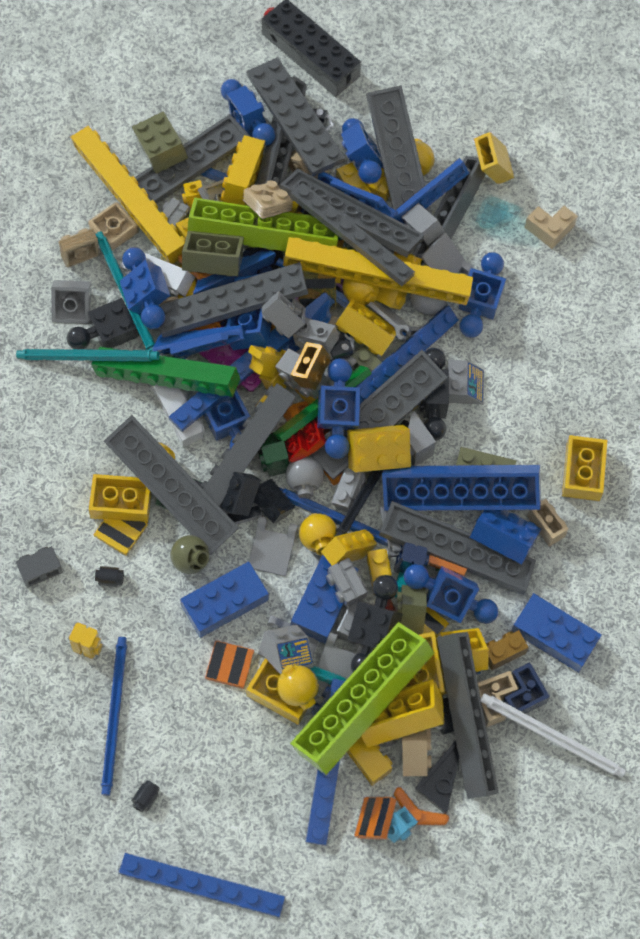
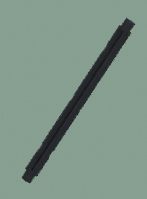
M403 420L400 425H404L408 428L409 422L407 420ZM383 470L371 472L341 525L337 528L335 536L348 533L382 475Z

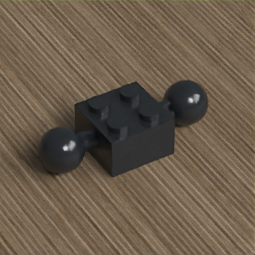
M120 298L88 311L92 327L88 329L80 326L73 327L67 334V343L72 349H85L90 344L91 339L97 337L102 347L114 348L138 338V330L123 299Z
M430 348L425 353L448 377L441 386L420 403V412H423V418H428L423 424L434 440L438 441L446 433V424L442 419H446L449 407V369H442L446 363L443 351L438 348Z
M381 575L375 579L372 587L373 593L376 596L375 604L361 601L357 603L347 640L362 644L363 647L361 653L356 654L352 658V672L360 666L398 622L401 623L403 613L386 608L388 600L394 598L398 592V583L390 575Z

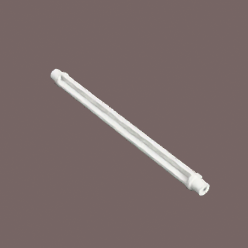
M484 693L481 697L480 702L486 704L488 708L610 774L621 778L624 776L626 770L619 767V764L494 696L490 697Z

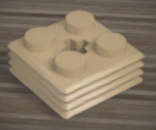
M270 180L265 184L252 185L251 188L244 189L243 201L262 219L292 210V201L294 200L290 198L286 191L280 189L275 181Z
M118 202L113 203L88 221L89 228L93 229L95 234L100 231L103 232L112 251L139 232L136 222Z
M84 228L75 235H65L59 240L61 258L64 261L65 267H71L97 257L100 254L98 238H96L93 229Z

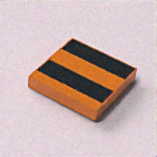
M215 641L205 679L244 689L254 650Z
M364 797L354 836L360 839H387L397 799L393 797Z

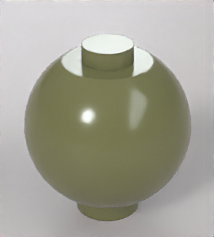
M186 535L176 540L170 552L173 566L184 574H196L202 571L208 564L210 557L205 541L193 535Z

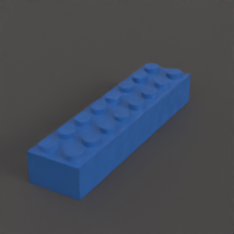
M540 465L411 466L385 469L382 473L384 511H388L392 501L413 510H540L541 507Z

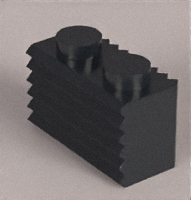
M233 472L229 482L230 486L223 499L222 508L231 514L249 516L261 479L252 474Z
M269 479L260 483L254 503L260 507L264 515L273 524L289 516L295 505L290 502L288 496H285L283 490H280L273 479Z

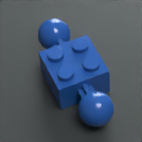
M235 79L226 80L222 84L220 91L222 97L228 101L230 115L250 137L264 140V146L272 144L275 139V130L270 124L266 123L263 116L264 107L262 103L256 100L254 92L250 91L246 85L242 87L241 83Z
M347 119L342 125L341 133L343 138L341 143L347 151L346 155L351 162H355L359 177L364 183H376L381 177V168L383 167L377 144L366 132L363 123L359 119Z
M136 247L129 248L124 252L122 261L124 266L131 272L120 280L128 310L141 315V321L147 328H159L165 321V313L158 305L170 297L160 266L146 260V255L141 249Z
M489 252L483 256L481 260L483 271L471 268L468 275L473 277L470 297L467 305L459 304L458 308L470 313L460 321V331L468 338H475L481 334L483 330L481 316L494 320L504 290L506 278L496 276L503 270L504 260L496 252Z
M339 358L333 360L327 369L329 378L334 382L333 386L321 385L318 396L317 428L332 429V435L325 442V451L334 459H341L348 454L350 444L348 439L343 436L344 430L357 429L359 427L360 388L345 387V382L351 377L352 367L348 361Z
M235 390L233 397L225 396L203 414L216 441L231 436L230 449L234 445L232 440L237 433L242 434L241 430L245 429L243 425L248 417H250L237 390Z
M418 564L410 565L404 572V581L408 587L412 589H421L423 587L429 589L426 595L427 607L459 623L462 622L468 609L473 611L476 620L483 624L492 623L498 616V606L494 601L490 599L477 601L474 599L479 591L477 583L443 566L435 579L429 577L427 569Z

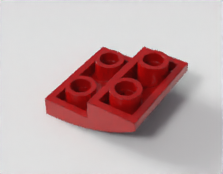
M316 418L305 425L303 430H299L284 442L290 462H295L311 455L325 444L326 440L323 429L317 428L318 420Z

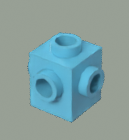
M406 807L393 812L387 835L393 843L400 839L405 841L412 834L410 830L418 823Z

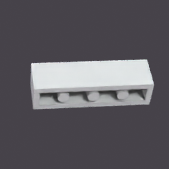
M145 253L146 260L161 267L169 293L173 296L179 294L185 297L195 277L178 266ZM122 261L120 267L125 270L124 274L127 275L131 271L124 266Z
M150 385L168 420L169 416L188 400L185 390ZM169 420L182 447L203 438L205 428L201 421L196 420L181 432Z

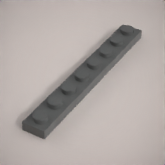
M304 183L290 193L292 200L400 286H403L414 277L415 271Z

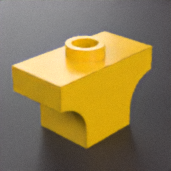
M251 345L248 351L252 355L249 368L259 375L274 378L277 371L275 366L283 354L269 346L262 348Z

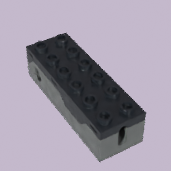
M283 0L275 8L270 7L265 11L262 18V35L334 97L341 94L360 77L361 61L292 2Z

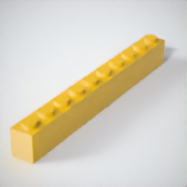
M86 126L70 136L79 154L165 260L170 264L178 261V255H182L186 239L183 236L180 237L177 234L176 227L167 222L168 218L164 212L160 213L157 210L158 206L155 201L148 199L149 196L145 189L139 188L138 181L134 176L130 177L129 171L124 164L120 165L117 155L115 153L111 154L109 146L105 141L102 142L100 140L101 137L98 132Z
M291 237L288 239L283 266L300 262L305 271L467 305L473 281V277L466 274H457L447 270H438L429 266L404 262L415 271V274L406 284L400 286L355 250H346L337 246H328L319 242H310Z

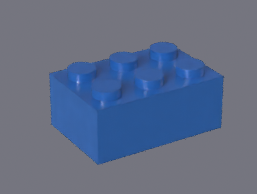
M484 510L478 518L470 538L522 565L534 546L541 528L507 510Z

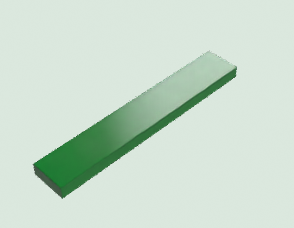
M360 365L352 371L351 377L345 382V387H356L372 374L370 369ZM318 398L273 432L275 438L285 442L318 416Z

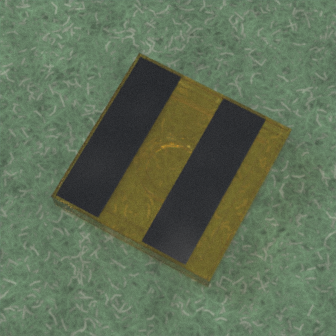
M303 271L308 294L298 297V302L307 307L320 295L327 293L335 301L330 309H336V277Z

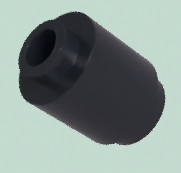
M100 566L99 570L96 569L95 581H98L99 586L118 587V585H123L124 570H119L118 567Z
M146 780L145 783L141 784L131 800L133 807L139 812L149 811L159 795L160 788L153 782Z

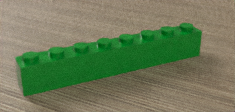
M99 347L98 350H119V349ZM160 356L159 360L92 361L91 363L96 376L101 378L108 377L134 383H146L153 386L159 385L186 391H198L204 394H217L219 396L233 397L241 379L237 368L233 366Z

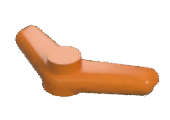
M401 787L395 789L394 797L397 799L398 804L401 808L406 807L418 821L416 825H446L448 823L449 816L447 814L420 810Z

